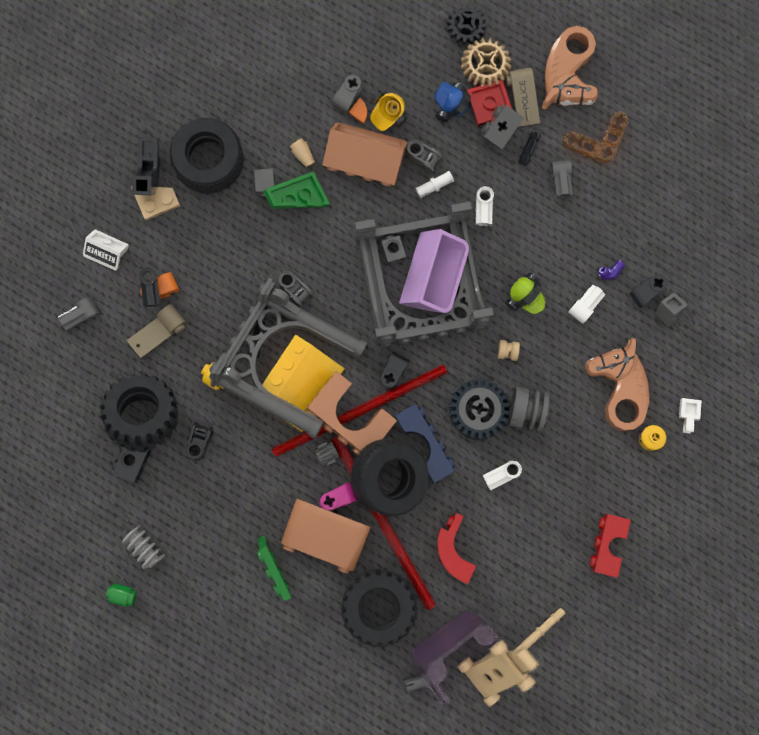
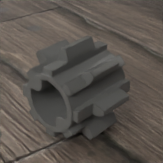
M325 441L318 445V449L314 450L322 466L325 464L329 466L336 462L335 459L339 458L332 442L327 444Z

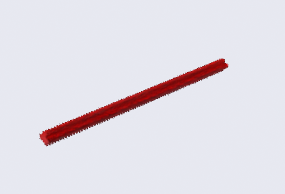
M445 365L436 367L421 376L419 375V377L417 376V378L415 377L389 390V392L387 391V393L385 392V394L383 393L378 397L376 396V398L374 397V399L372 398V400L370 399L357 406V408L355 407V409L353 408L348 410V412L346 411V413L344 412V414L342 413V415L340 414L337 416L339 423L343 425L345 422L351 421V419L354 420L356 417L364 415L366 411L369 412L375 409V407L381 406V404L384 405L386 402L394 400V398L397 399L396 397L398 396L401 397V395L407 394V391L409 392L413 388L416 389L430 380L433 381V379L441 377V375L447 373ZM321 427L317 436L319 437V435H323V433H325L326 430L323 427ZM303 432V435L301 433V436L298 435L292 438V440H288V442L285 441L283 444L277 445V448L276 446L275 448L272 447L271 450L274 456L278 457L282 453L289 452L291 449L293 450V448L295 449V447L313 439L308 436L307 432Z
M336 436L331 441H333L334 447L338 454H340L341 460H344L342 462H345L346 469H348L351 475V469L355 462L354 458L349 454L348 447L345 448L346 446L337 439L339 436ZM372 511V515H375L373 517H376V521H379L377 524L382 528L383 534H386L385 536H387L386 539L389 541L390 547H393V551H396L394 552V554L397 553L395 556L399 558L400 564H403L406 575H409L407 577H410V582L413 581L411 583L413 584L412 586L416 588V592H419L417 594H420L419 597L420 599L422 598V603H425L423 605L428 607L426 610L432 609L436 603L431 595H429L430 592L425 584H423L424 581L421 580L419 573H417L418 571H416L417 569L413 567L414 564L409 556H407V551L405 552L403 545H401L402 543H400L401 541L397 539L398 536L394 532V528L390 526V521L386 520L387 517L385 515Z

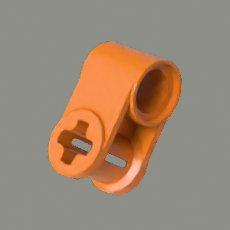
M171 272L158 277L160 299L171 296V293H177L180 290Z

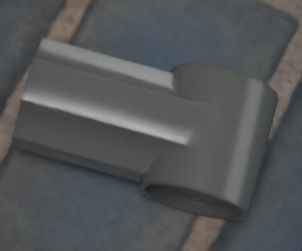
M571 160L552 161L550 169L553 171L551 177L554 178L556 198L572 197Z
M87 297L77 302L74 308L61 314L58 318L64 329L69 331L83 322H90L91 318L95 316L97 318L100 313L91 297Z

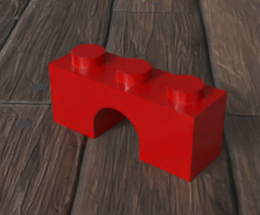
M604 514V517H600L598 528L601 529L600 535L596 536L594 541L596 552L595 556H591L589 566L592 567V572L618 578L622 558L615 557L610 553L609 543L616 537L627 539L631 520L610 514Z

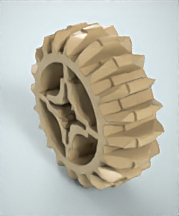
M491 38L488 42H485L484 39H481V43L474 41V46L469 45L468 50L464 51V57L461 59L463 63L461 69L465 70L463 73L464 77L469 76L468 82L474 80V87L478 83H481L480 86L488 84L489 87L492 86V82H495L497 85L499 80L504 82V77L509 74L511 57H507L509 55L508 51H503L504 45L498 46V41L494 44L491 43ZM473 57L476 58L478 63L477 69H474L471 60ZM496 58L499 59L501 64V68L499 70L496 68L497 65L494 63Z

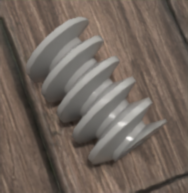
M138 526L125 536L122 544L130 543L127 550L135 549L132 556L140 555L137 562L145 561L142 565L143 569L152 568L166 555L158 556L161 549L153 550L156 543L148 544L151 537L143 538L146 531L138 532L140 527Z

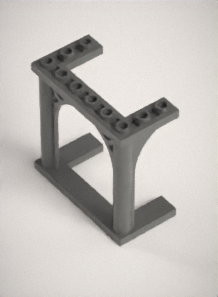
M470 201L451 205L449 215L377 229L374 219L355 222L356 241L360 246L375 324L376 346L380 345L381 348L392 346L394 342L407 344L411 342V339L418 338V341L430 339L429 336L437 335L438 338L448 336V332L454 331L456 334H462L470 328H474L475 331L483 330L491 321L494 315L492 307L486 308L481 298L467 229V223L472 210ZM450 227L451 234L465 240L469 246V252L460 279L459 293L452 309L449 312L426 319L413 318L403 314L394 307L387 296L376 240L384 239L390 235L396 237ZM465 298V303H467L468 306H466L463 303H460V299ZM457 307L462 308L466 312V317H457L454 314V309ZM389 311H393L395 315L389 321L388 317H391ZM451 316L453 320L448 319L447 322L445 321V317ZM398 318H403L405 321L404 327L400 330H395L394 322ZM428 321H432L433 325H428ZM414 322L416 324L415 328H413L414 326H411L407 330L409 323Z

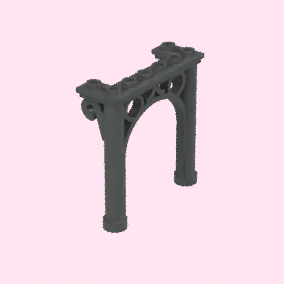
M269 278L266 283L263 282L258 290V293H260L257 298L258 303L250 308L248 312L249 318L241 323L238 329L240 331L238 336H233L228 352H223L219 360L212 363L209 369L211 372L209 376L211 379L210 386H221L307 432L308 436L315 439L324 421L275 396L261 385L255 368L260 348L275 333L291 328L306 330L359 359L366 349L368 341L360 340L294 305L289 301V295L275 288L273 279ZM272 315L277 319V325L268 328L263 325L262 321L266 316ZM281 315L291 321L281 323ZM258 323V327L262 332L256 336H251ZM245 343L250 349L249 355L239 354ZM240 360H245L250 365V369L244 373H238L234 367ZM251 376L252 381H253V383H254L255 386H253V385H251V384H249V383H247V382H245V381H243V380H241V379H245V378Z

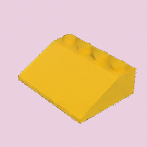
M295 335L262 386L275 396L308 413L305 408L333 373L338 372L342 374L345 368ZM292 425L293 427H295L296 429H298L299 431H301V432L303 433V430H301V429H299L298 427Z

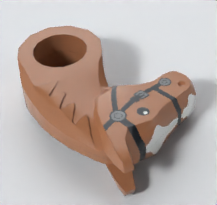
M580 26L567 28L554 43L545 67L544 81L547 95L542 109L546 110L552 103L563 106L591 105L596 101L598 97L597 88L592 85H586L575 75L591 59L594 53L596 42L593 34L587 28ZM570 40H578L585 46L586 51L582 54H574L567 49L566 43Z
M634 338L628 341L626 347L591 358L585 364V371L588 376H603L615 382L614 390L605 407V417L610 426L619 431H629L640 426L646 417L649 406L648 381L645 370L635 353L636 339ZM620 401L631 403L635 409V417L630 423H624L616 416L615 407Z

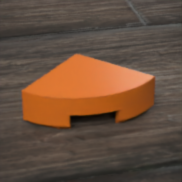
M359 98L349 111V115L364 125L367 119V107L364 101Z

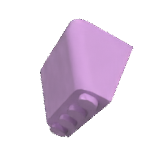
M441 229L420 232L399 303L407 307L433 312H449L452 309L469 252L467 242Z

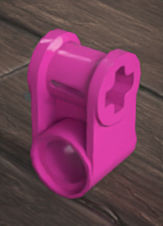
M351 482L325 493L321 497L319 504L322 509L332 511L355 502L358 498H356ZM325 497H328V499H333L334 502L331 504L332 507H329V505H324V502L326 501Z

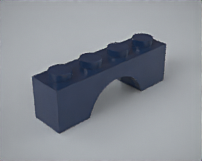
M414 404L395 415V418L404 434L415 433L427 441L430 456L426 465L428 466V475L434 484L453 473L455 465L450 456L446 458L443 452L445 447L442 442L435 439L433 434L436 432L431 423L427 424L424 420L426 415L421 406L417 407Z

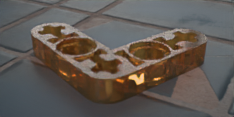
M620 111L614 113L602 142L570 131L564 136L563 145L565 148L602 163H609L617 152L628 123V116ZM621 117L622 122L620 123L618 129L614 128L617 123V120L615 119ZM614 133L618 138L617 141H609L608 134ZM574 137L575 142L573 144H569L568 139ZM580 140H583V142L580 145V148H578V143L580 142ZM584 144H592L594 150L587 152L584 149ZM607 146H611L609 150V155L611 156L605 158L602 152H605Z

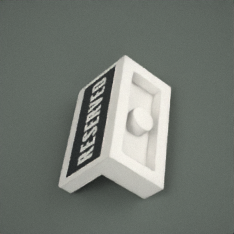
M94 230L85 239L83 256L116 271L119 268L120 258L127 251L129 244Z

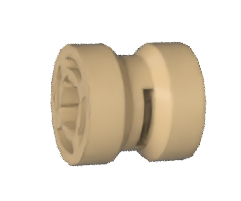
M500 340L498 359L510 358L512 361H517L520 343H508L506 340Z

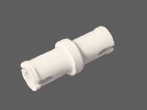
M447 171L435 179L434 177L430 178L429 182L415 189L419 197L423 198L434 191H440V188L454 182L450 171Z

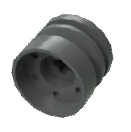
M516 386L511 400L508 426L522 428L526 420L528 421V430H532L536 422V431L542 432L549 415V392H543L541 399H539L540 392L536 390L533 397L529 398V388Z

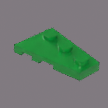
M314 172L267 188L264 191L272 209L317 208L330 205Z
M261 536L258 538V557L261 562L265 561L268 567L265 570L269 579L273 578L276 585L273 587L277 596L281 595L283 600L286 601L291 598L290 590L280 568L276 566L277 562L273 552L268 550L266 536Z

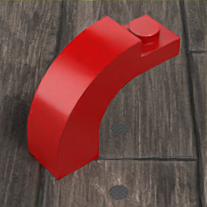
M455 513L454 516L450 515L446 526L449 527L448 530L439 529L437 552L444 568L452 576L468 584L476 566L460 558L455 551L454 537L464 517Z

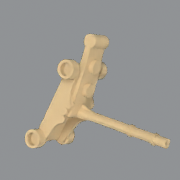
M559 608L555 613H552L551 617L540 627H537L515 650L509 651L504 641L500 640L491 647L489 654L474 663L470 657H467L458 664L457 668L461 673H465L483 695V700L488 707L500 699L498 693L518 685L522 692H525L535 684V680L526 671H532L538 665V662L527 649L556 622H559V619L565 615V611ZM485 674L489 675L492 681H490Z

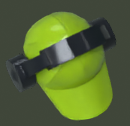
M530 272L526 277L519 278L511 287L510 295L512 300L507 299L505 305L513 311H517L521 307L532 314L541 312L545 307V299L541 293L540 279Z

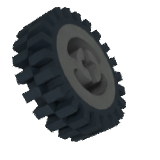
M471 380L468 383H464L454 393L449 408L450 419L453 422V426L465 437L472 438L473 440H486L487 438L494 437L506 425L510 415V403H508V397L503 393V389L497 387V384H492L489 380ZM477 397L478 400L471 407L477 408L478 405H481L483 410H488L489 406L484 401L487 399L493 407L492 418L482 423L480 419H483L488 412L482 411L481 414H477V410L471 409L470 413L474 417V420H471L466 414V403L470 399Z

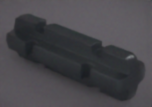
M535 130L531 132L519 158V164L528 165L541 136L540 132Z

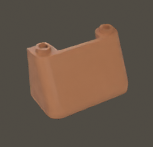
M296 499L281 544L284 545L283 549L294 553L296 549L339 566V571L349 574V571L354 572L370 527Z

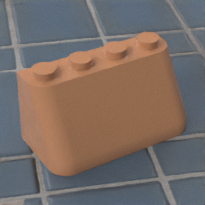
M335 123L330 129L322 165L331 171H344L349 176H362L367 181L377 180L385 186L395 185L407 142L351 125Z

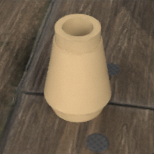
M299 139L290 146L291 152L306 168L315 163L307 141L304 142L303 139Z

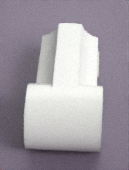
M486 186L481 187L476 195L475 225L478 226L492 225L494 193L491 188ZM486 193L489 196V200H482L480 194Z
M592 285L568 313L583 324L594 312L593 309L605 294L599 287Z
M509 461L484 474L483 478L491 491L520 476L522 468L518 462ZM513 464L517 467L516 475H510L507 472L509 465Z

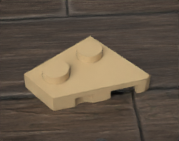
M157 187L154 195H135L145 220L180 207L173 188Z

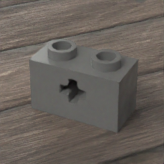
M502 104L501 107L498 106L492 114L494 117L490 122H486L481 130L483 132L481 137L498 149L504 148L524 119L509 106ZM499 122L502 123L503 129H499Z

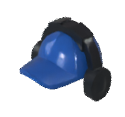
M447 82L441 83L435 94V100L443 111H437L435 115L437 119L442 122H448L450 118L458 117L467 111L471 96L462 84L454 82L452 85Z

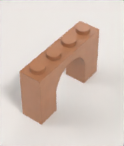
M335 372L305 409L309 414L324 421L322 427L329 433L334 432L339 436L337 439L342 444H349L353 447L352 451L358 455L368 444L383 439L397 420L381 408L376 411L362 429L352 431L344 428L336 417V406L339 399L352 383L338 372Z

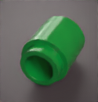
M116 583L109 586L106 591L108 603L124 607L133 606L137 596V591L133 590V588Z

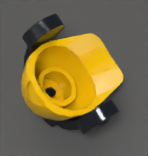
M378 90L371 97L370 100L377 104L370 116V120L379 130L385 131L393 124L400 127L408 119L405 114L404 100L399 95L394 93L384 95L381 90Z

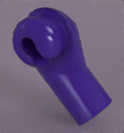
M617 260L612 268L601 267L598 271L599 277L603 280L616 279L625 267V264Z

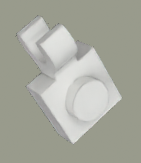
M682 398L680 399L679 418L685 419L683 433L690 434L694 432V420H700L701 400Z

